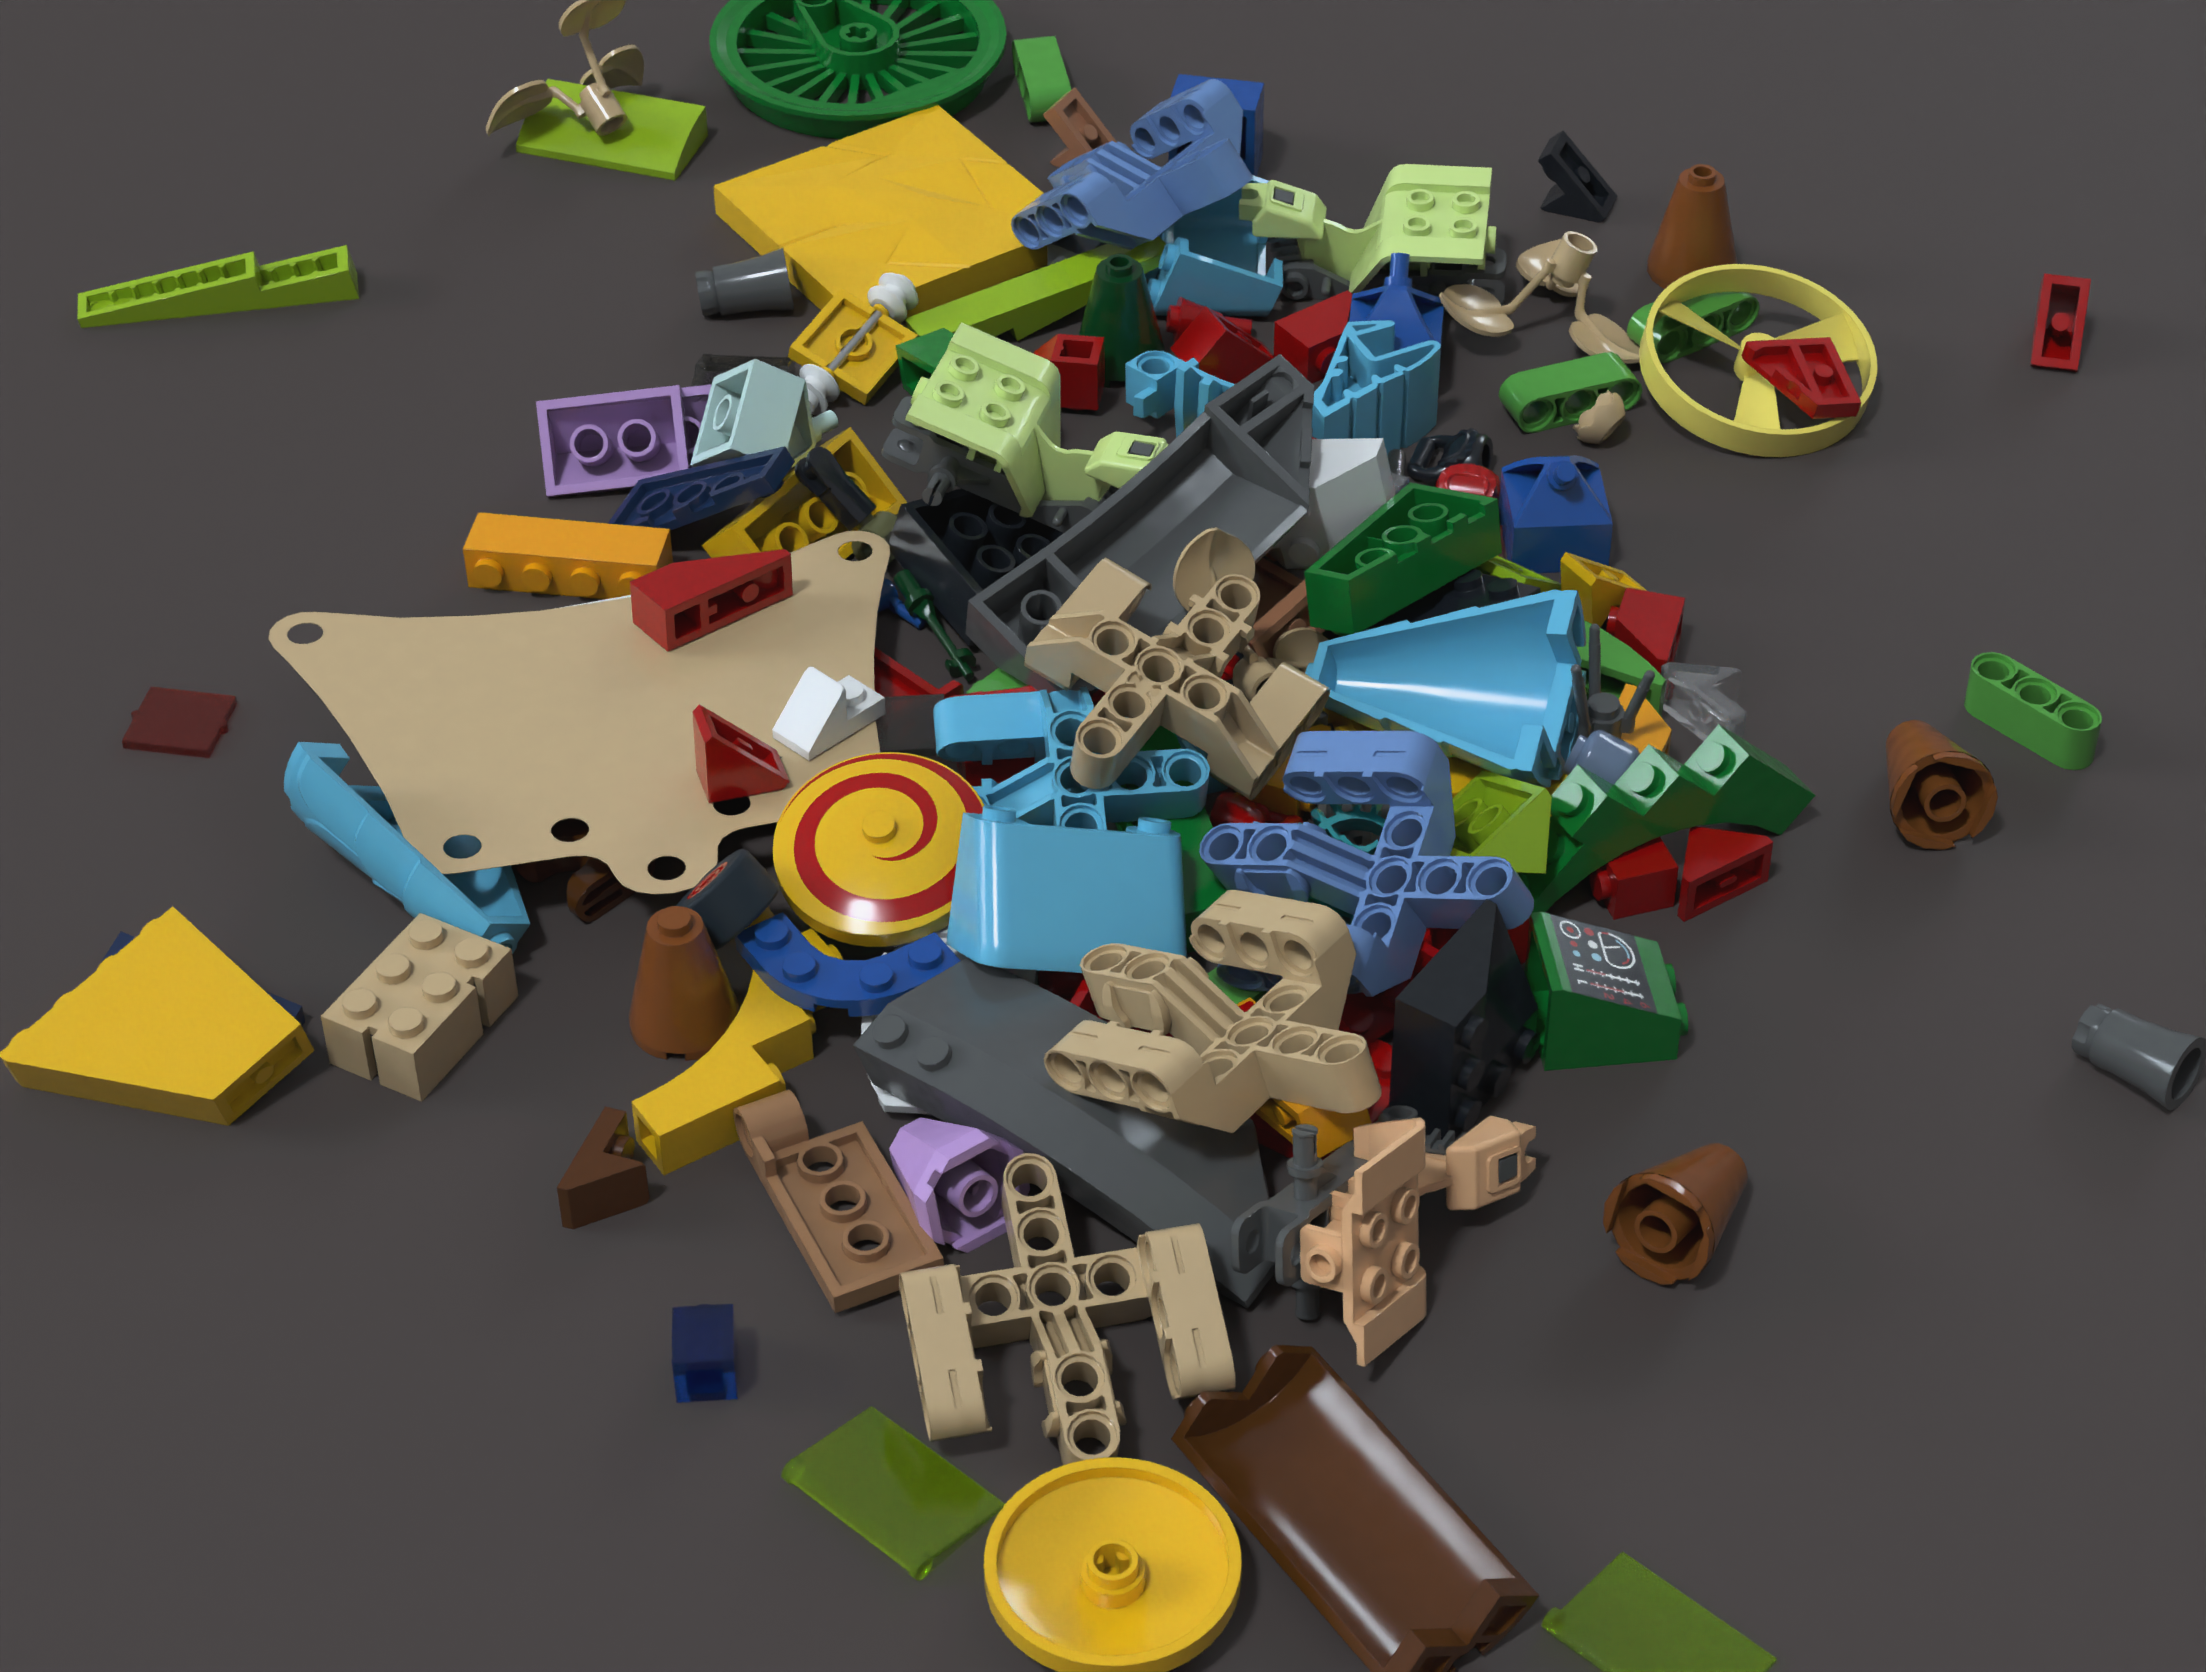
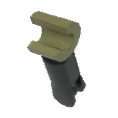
M815 447L809 451L807 458L797 462L795 474L798 480L820 498L848 531L857 526L858 531L875 533L889 543L890 532L894 528L897 516L888 511H879L872 515L871 512L876 508V505L846 475L829 450L823 447ZM859 541L852 542L853 553L858 561L871 556L872 548L870 545ZM891 552L888 564L895 558Z

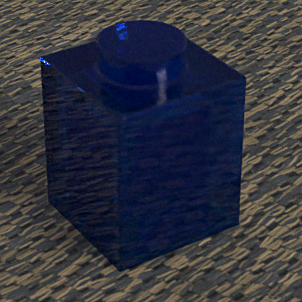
M701 1304L697 1306L672 1307V1369L677 1403L738 1399L737 1335L733 1304Z

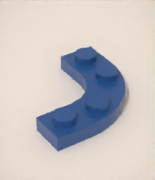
M783 912L745 929L735 937L736 950L761 980L778 996L791 1004L815 1012L817 1005L848 1009L849 1017L878 1015L888 1003L961 961L935 932L895 951L872 959H838L825 955L812 946Z

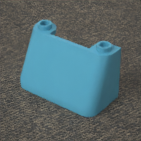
M984 805L982 814L963 812L946 944L971 960L987 966L1082 973L1080 962L1088 952L1111 943L1179 954L1187 958L1181 834L1171 830L1170 821L1140 817L1138 818V826H1128L1126 831L1029 824L1016 819V809L1004 806Z

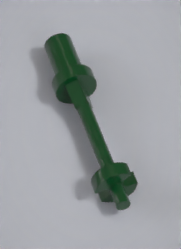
M904 569L899 571L894 576V583L906 599L904 603L905 608L912 617H921L927 621L952 658V660L946 659L945 668L949 674L956 678L964 676L966 680L972 679L974 673L969 666L975 667L976 658L973 653L967 648L957 649L936 618L935 605L933 604L934 596L930 590L922 588L910 570Z

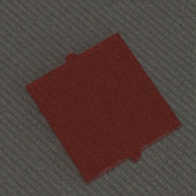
M150 687L139 709L131 713L132 722L122 739L123 749L210 758L221 735L229 731L227 723L237 705L236 696Z

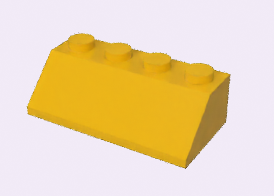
M851 427L819 446L826 448L832 453L846 475L876 505V508L871 512L872 515L879 511H888L897 515L901 504L908 503ZM794 467L786 474L783 479V486L776 493L765 498H757L707 540L702 547L711 558L786 549L790 553L832 535L846 532L848 529L819 497L798 480ZM856 526L851 531H858L859 529ZM852 542L845 543L839 548L838 554L842 558L846 559L853 553Z

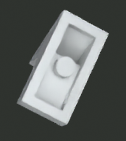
M810 666L802 675L772 729L773 738L810 761L885 715V697L850 675L837 682Z

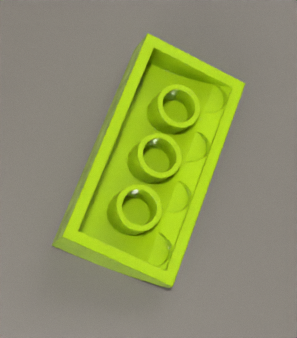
M553 79L546 80L548 88L552 86L557 87L577 104L581 102L580 92L588 86ZM611 90L625 112L627 120L616 131L600 136L594 130L587 116L578 119L571 108L559 99L552 98L550 104L544 109L525 118L516 142V152L676 181L708 137L706 106Z

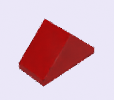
M700 704L692 711L696 771L709 803L782 790L790 783L776 749Z
M1698 826L1690 827L1677 916L1683 922L1688 921L1767 882L1773 841L1765 835Z

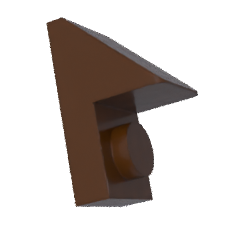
M604 1107L558 1184L557 1193L562 1227L574 1230L648 1203L650 1196L646 1166L644 1163L632 1159L635 1141L633 1137L629 1136L626 1111Z

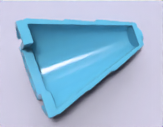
M1555 589L1480 608L1473 606L1413 623L1404 620L1323 641L1318 645L1314 663L1308 664L1305 674L1331 689L1329 698L1324 706L1328 710L1375 731H1415L1432 738L1448 758L1454 756L1495 774L1540 787H1551V779L1560 780L1564 774L1561 771L1578 737L1579 721L1572 685L1571 667L1574 664H1578L1581 667L1582 660L1576 646L1584 647L1586 645L1585 621L1578 590L1560 591ZM1582 671V676L1584 678V683L1586 686V671Z
M297 743L285 771L284 792L290 799L291 809L304 822L307 829L368 875L375 885L402 902L406 912L413 918L419 913L425 914L511 948L512 954L514 953L517 943L529 927L530 921L511 866L456 874H442L403 837L380 786L348 785L339 777L350 760V757L340 744ZM458 835L447 840L443 850L448 856L453 858H468L479 852L481 842L474 836Z

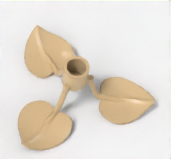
M578 0L560 18L559 30L563 36H570L579 32L581 43L591 67L580 80V84L588 85L579 94L581 98L580 104H577L557 87L552 86L548 88L544 80H535L522 84L507 92L493 108L486 125L488 136L502 127L541 111L550 104L552 98L559 99L571 108L578 119L587 116L594 130L600 136L610 134L619 129L626 122L627 116L611 89L627 85L642 86L644 75L643 56L636 45H626L606 54L598 64L588 35L590 29L599 28L617 17L622 11L626 0Z
M1568 231L1564 233L1562 239L1543 243L1523 252L1516 261V267L1520 274L1530 282L1507 305L1501 306L1499 300L1494 295L1478 286L1470 284L1452 285L1443 293L1440 292L1438 296L1448 313L1462 326L1477 334L1500 337L1511 333L1514 327L1513 322L1507 315H1511L1538 285L1546 286L1548 290H1553L1560 295L1577 297L1575 318L1578 321L1571 323L1569 334L1572 340L1590 356L1613 352L1618 354L1624 363H1639L1640 347L1630 340L1627 333L1619 325L1600 314L1587 315L1584 310L1586 291L1592 278L1586 271L1597 252V245L1589 237L1581 233Z
M1217 527L1201 532L1182 551L1174 569L1173 589L1178 602L1189 612L1188 602L1193 594L1204 598L1214 584L1227 575H1243L1253 581L1255 561L1250 549L1239 538ZM1294 628L1279 636L1273 648V658L1267 659L1258 656L1247 644L1242 651L1244 658L1234 667L1233 684L1243 692L1250 702L1282 662H1286L1305 673L1308 664L1314 663L1319 643L1328 639L1311 628Z

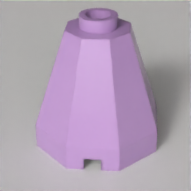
M922 1117L899 1129L889 1148L893 1169L911 1203L919 1225L934 1242L942 1245L948 1243L957 1250L969 1253L1007 1232L1002 1211L1003 1174L1007 1164L1014 1157L1024 1154L1023 1150L1002 1137L977 1128ZM1024 1183L1018 1185L1015 1189L1020 1194L1027 1196L1030 1191V1184Z

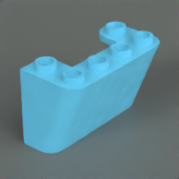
M1253 176L1249 183H1268L1269 181ZM1242 188L1224 199L1182 216L1159 235L1166 243L1160 257L1159 267L1145 274V278L1149 279L1147 285L1156 316H1167L1169 305H1177L1179 297L1202 306H1207L1212 310L1222 313L1223 316L1267 317L1270 314L1283 288V261L1274 258L1266 274V243L1268 237L1253 236L1252 221L1239 220V200L1242 199Z

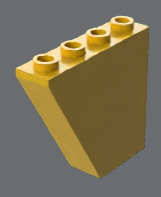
M172 906L159 918L148 922L140 934L117 954L103 960L97 970L78 987L62 995L55 1002L53 1008L32 1026L17 1033L9 1045L0 1052V1058L14 1079L25 1088L229 1126L315 1050L301 1024Z

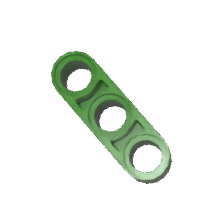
M1047 36L1012 40L1014 72L1029 123L1047 121L1043 114L1064 94L1071 90L1056 37Z
M1746 292L1712 293L1682 302L1683 305L1728 338L1748 329L1754 323L1760 309L1758 300ZM1654 302L1638 309L1628 323L1627 336L1638 346H1640L1647 318ZM1666 315L1662 316L1653 328L1655 350L1661 363L1672 362L1720 342Z
M1605 352L1515 373L1508 377L1501 385L1499 399L1523 431L1536 433L1579 423L1580 415L1584 411L1590 410L1596 404L1597 397L1602 393H1606L1607 390L1620 395L1625 405V411H1627L1639 401L1642 394V385L1618 354Z
M1986 652L1975 656L1971 662L1964 707L1969 714L2063 769L2081 770L2091 765L2094 760L2102 723V715L2095 706L2009 656L1996 652Z

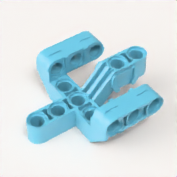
M1080 687L1079 691L1059 690L1047 693L1045 689L1035 692L955 696L943 699L934 706L936 753L942 759L952 762L982 761V765H991L993 760L1034 757L1037 763L1001 783L988 778L981 779L982 786H972L984 805L1016 809V819L1029 824L1107 830L1106 823L1138 821L1140 817L1177 819L1195 816L1202 811L1206 804L1210 767L1206 758L1201 753L1192 749L1139 751L1119 777L1108 787L1090 789L1080 785L1070 772V762L1076 731L1094 708L1087 687ZM1184 780L1189 781L1194 785L1186 787L1180 786L1174 782ZM1134 784L1140 788L1128 790L1120 786ZM1071 787H1079L1086 791L1081 793H1071L1066 789Z

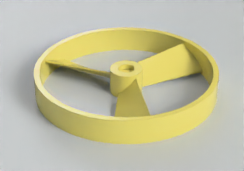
M1726 264L1707 267L1684 275L1671 283L1657 297L1651 307L1639 348V363L1646 386L1659 406L1673 420L1707 442L1728 450L1754 456H1799L1813 453L1835 444L1850 433L1860 421L1877 378V355L1872 339L1860 319L1844 302L1825 288L1806 278L1784 270L1760 265ZM1719 292L1754 293L1773 297L1798 306L1821 321L1776 338L1764 333H1751L1744 337L1739 346L1683 305L1682 302L1698 296ZM1662 316H1669L1739 350L1734 363V372L1743 383L1734 421L1708 410L1691 399L1666 373L1659 361L1653 341V328ZM1830 337L1842 363L1856 361L1862 380V395L1860 397L1862 404L1857 416L1834 418L1828 422L1806 428L1781 429L1775 386L1743 360L1742 352L1746 341Z

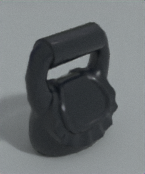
M1473 428L1460 430L1454 436L1438 435L1422 438L1419 440L1409 461L1407 473L1416 480L1437 481L1445 468L1455 464H1475L1490 469L1493 457L1492 440L1488 435L1478 433ZM1443 448L1444 453L1441 460L1438 461V465L1428 468L1435 450Z

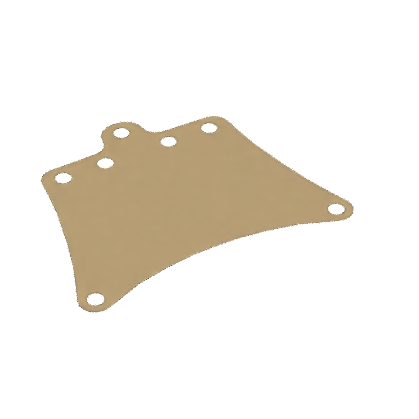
M846 531L790 552L793 595L669 652L633 623L631 597L540 611L477 616L397 618L327 612H300L286 616L276 622L270 629L269 641L273 648L321 698L349 736L383 791L403 837L442 874H456L572 856H588L606 863L617 880L623 886L635 892L654 895L671 894L694 888L717 865L718 845L724 837L740 829L778 822L789 800L816 774L838 762L855 756L880 753L876 720L810 761L774 739L772 729L802 675L810 666L837 682L850 675L875 691L874 649L877 612L890 557V545L884 538L875 533ZM859 541L870 545L872 548L871 556L861 561L845 560L838 554L839 548L848 542ZM303 623L316 624L323 630L321 638L309 644L294 643L289 640L287 635L291 628ZM700 704L776 749L779 757L782 756L781 762L790 783L782 790L747 796L750 800V807L741 814L724 815L717 812L713 807V803L708 802L696 771L692 711ZM570 818L582 820L589 827L587 835L574 842L560 841L554 838L551 833L554 824ZM458 835L474 836L481 842V849L477 854L462 859L448 856L443 848L447 840ZM672 856L682 860L686 865V870L678 878L659 880L649 874L648 866L656 858Z

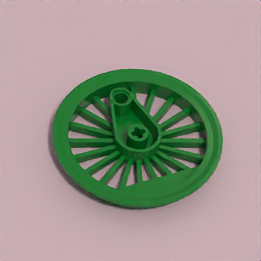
M730 0L720 10L710 30L709 45L715 68L721 77L733 88L739 100L754 114L774 125L797 133L816 137L843 139L937 105L951 116L960 112L983 90L988 76L991 75L1003 57L1006 47V25L1000 9L993 0ZM873 4L890 5L883 15L872 10ZM907 8L917 10L896 24ZM795 16V22L788 18ZM936 18H941V19H943V20H940V21H937V22H935V23H932V24L927 25L928 23H930L931 21L935 20ZM767 29H769V30L774 31V32H776V33H778V34L769 33V32H764V31H766ZM880 87L883 90H885L888 93V95L884 96ZM848 89L847 104L836 103L844 91ZM860 90H867L871 101L859 103ZM822 94L818 101L813 100L814 98Z

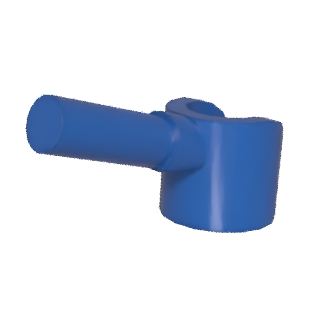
M884 579L877 613L889 609L917 629H923L927 621L921 617H912L906 610L904 602L899 599L895 585L891 580Z

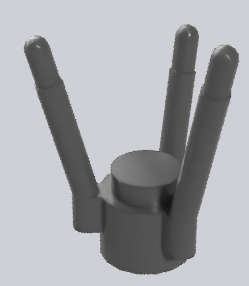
M1591 624L1589 628L1588 701L1582 669L1578 664H1574L1571 667L1572 685L1579 721L1578 737L1580 734L1588 737L1593 731L1600 729L1621 739L1622 733L1630 734L1634 732L1635 718L1655 678V673L1652 670L1645 672L1626 711H1624L1616 696L1601 692L1600 627L1598 624Z

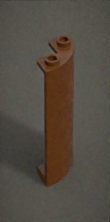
M1274 1345L1258 1360L1255 1373L1243 1392L1204 1391L1200 1393L1186 1408L1184 1419L1171 1438L1371 1672H1456V1668L1452 1665L1454 1661L1474 1647L1482 1655L1487 1653L1516 1626L1540 1596L1312 1346Z

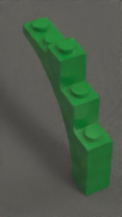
M1718 724L1685 764L1678 762L1648 744L1614 785L1577 765L1552 794V816L1550 817L1546 873L1517 874L1534 899V909L1532 912H1546L1559 898L1589 874L1624 852L1659 836L1694 826L1719 823L1755 825L1782 835L1816 795L1785 764Z

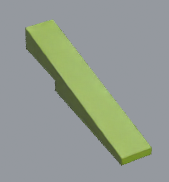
M1157 236L1154 240L1137 245L1131 250L1105 244L905 319L907 328L916 333L918 337L941 328H945L955 334L962 322L994 337L1009 331L1019 341L1087 305L1096 267L1101 261L1114 254H1125L1137 260L1142 265L1144 274L1159 267L1160 257L1166 243Z
M347 245L259 266L253 251L78 293L77 319L81 328L354 300L359 299L358 276Z

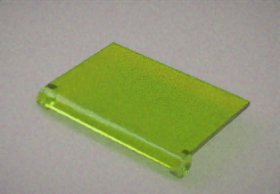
M870 1406L791 1459L784 1466L781 1473L783 1480L789 1484H794L905 1568L908 1574L917 1581L922 1580L930 1572L934 1558L996 1515L1005 1505V1503L873 1406Z
M1623 1551L1561 1610L1557 1607L1550 1609L1541 1624L1544 1630L1603 1672H1767L1777 1661V1658Z

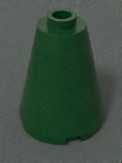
M1125 254L1111 255L1097 265L1079 335L1104 337V387L1110 388V381H1125L1126 388L1125 364L1138 355L1154 350L1166 352L1143 267L1137 260Z

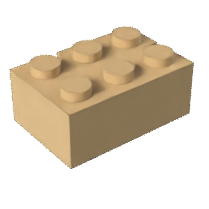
M419 913L321 1015L330 1064L370 1081L378 1074L380 1085L422 1102L482 1037V1024L491 1027L518 997L511 948Z

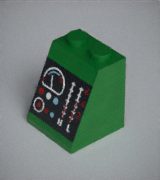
M1532 912L1529 919L1525 976L1538 1006L1536 1032L1540 1034L1538 1050L1544 1071L1677 1060L1680 1036H1687L1688 1014L1684 1002H1676L1674 967L1671 963H1664L1658 942L1545 912Z

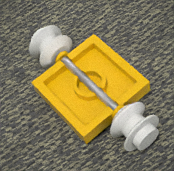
M884 273L879 278V286L871 287L867 293L869 304L840 288L791 344L788 358L802 366L799 376L806 380L811 414L820 415L826 412L828 409L827 402L835 401L839 397L840 390L866 405L899 366L895 345L918 337L916 333L899 324L906 319L907 310L914 309L918 304L915 286L909 278L901 274Z

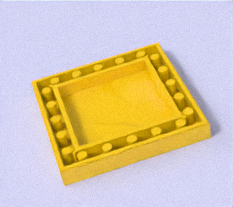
M939 105L911 113L832 142L827 147L815 148L713 186L716 214L760 255L783 248L789 282L820 310L826 306L840 288L869 304L867 298L869 289L873 286H879V278L884 273L890 272L906 276L915 286L918 304L914 309L907 310L906 318L1047 265V245L1035 250L1025 247L1015 237L1011 226L1012 218L1044 193L1011 165H1008L1004 159Z

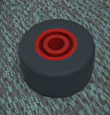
M739 849L711 869L694 888L686 893L676 906L690 908L701 916L717 951L737 937L760 916L776 897L780 886L749 851Z

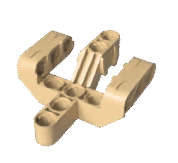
M1108 558L1102 559L1056 614L1049 619L1048 625L1040 631L1034 641L1027 645L1024 661L1025 667L1066 691L1071 689L1081 678L1106 693L1076 731L1070 762V772L1073 778L1080 785L1090 789L1108 787L1119 777L1161 725L1208 753L1209 776L1252 801L1292 752L1297 736L1302 732L1308 731L1319 717L1329 698L1331 689L1286 662H1282L1250 702L1240 689L1221 679L1229 661L1237 651L1241 653L1254 637L1255 629L1253 626L1260 601V590L1257 584L1250 578L1237 574L1227 575L1219 579L1204 598L1193 594L1188 602L1189 612L1178 625L1171 621L1163 635H1156L1151 638L1127 624V621L1142 601L1146 589L1151 591L1152 584Z
M1239 890L1226 891L1192 922V935L1189 937V940L1198 954L1210 962L1282 976V979L1247 1012L1240 1009L1209 979L1207 972L1192 957L1187 959L1184 955L1125 944H1106L1088 952L1081 959L1080 967L1099 1017L1111 1021L1107 1024L1091 1020L1081 1021L1046 1052L1044 1057L1045 1068L1049 1076L1056 1084L1070 1093L1136 1107L1143 1112L1229 1133H1234L1270 1098L1339 1113H1354L1371 1107L1379 1100L1382 1093L1364 1037L1354 1033L1339 1031L1356 958L1355 947L1345 921L1333 909L1321 904ZM1131 1027H1136V1028H1141V1029H1145V1030H1150V1031H1152V1032L1149 1033V1032L1134 1030V1029H1130V1028H1131ZM1167 1033H1170L1173 1037H1168L1165 1035Z
M1024 1153L1016 1156L1007 1164L1003 1174L1002 1211L1014 1268L960 1276V1265L949 1264L901 1272L899 1274V1290L930 1442L992 1432V1427H990L983 1395L981 1359L976 1360L974 1348L1029 1339L1034 1351L1031 1354L1034 1388L1043 1386L1049 1413L1047 1418L1042 1420L1043 1434L1046 1439L1057 1437L1063 1465L1086 1459L1117 1457L1120 1444L1119 1426L1125 1425L1127 1421L1120 1400L1115 1401L1110 1378L1113 1372L1110 1343L1108 1339L1099 1340L1094 1328L1140 1321L1150 1316L1153 1317L1166 1380L1173 1400L1196 1397L1204 1391L1225 1392L1235 1389V1369L1231 1347L1201 1225L1196 1223L1148 1231L1143 1235H1138L1137 1247L1074 1258L1057 1174L1053 1164L1041 1155ZM1024 1183H1032L1043 1191L1035 1196H1025L1020 1194L1015 1188ZM1034 1237H1044L1049 1239L1054 1246L1048 1250L1041 1251L1031 1248L1026 1242ZM1105 1281H1111L1120 1284L1125 1291L1117 1296H1108L1101 1293L1096 1286ZM1046 1291H1055L1060 1293L1066 1301L1057 1306H1049L1042 1303L1037 1297ZM996 1301L1003 1304L1007 1311L998 1316H989L982 1313L978 1307L984 1302ZM1072 1380H1082L1087 1382L1094 1391L1086 1396H1074L1069 1394L1063 1386ZM1085 1437H1093L1100 1440L1106 1449L1102 1453L1088 1455L1081 1452L1075 1443Z

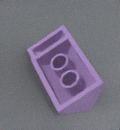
M712 384L684 388L674 385L536 401L546 496L558 497L633 489L640 479L692 468L690 463Z

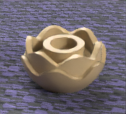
M1609 390L1606 393L1600 394L1597 397L1596 404L1590 410H1586L1580 415L1579 425L1575 424L1572 427L1578 435L1577 438L1589 444H1600L1606 440L1626 417L1622 398L1618 393H1611Z

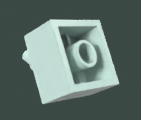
M753 359L713 378L690 466L697 467L785 446L795 461L792 465L794 467L799 460L807 458L809 451L815 448L816 443L821 441L823 434L838 427L839 421L832 410H828L814 418L812 417L805 379L760 360Z

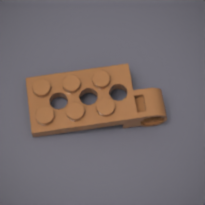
M786 1090L734 1108V1123L743 1150L835 1313L898 1291L899 1274L901 1272L944 1265V1257L934 1240L919 1225L906 1193L863 1121L809 1140L803 1111L791 1090ZM817 1162H828L834 1165L829 1170L821 1172L808 1169L810 1165ZM843 1200L856 1205L854 1208L845 1211L830 1208L833 1203ZM862 1240H870L873 1243L880 1244L878 1247L867 1251L857 1250L852 1247L855 1243Z

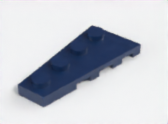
M784 446L640 479L607 524L665 528L671 531L759 497L771 496L783 486V479L795 461Z

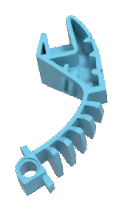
M1394 321L1348 322L1343 330L1324 381L1314 391L1312 437L1316 439L1383 438L1387 456L1399 452L1400 447L1407 448L1419 441L1437 424L1440 343L1429 340L1394 351ZM1147 351L1125 364L1126 402L1133 406V416L1144 419L1150 415L1158 419L1174 408L1176 437L1204 412L1206 404L1235 385L1200 370L1199 362L1194 357L1185 362L1164 351Z

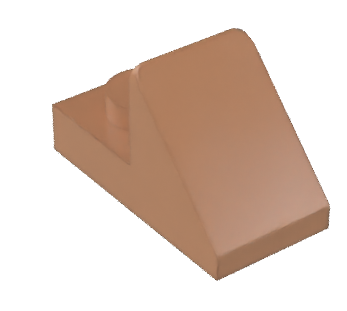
M1076 87L1064 94L1043 114L1066 145L1050 161L1056 167H1061L1070 160L1110 141L1117 143Z

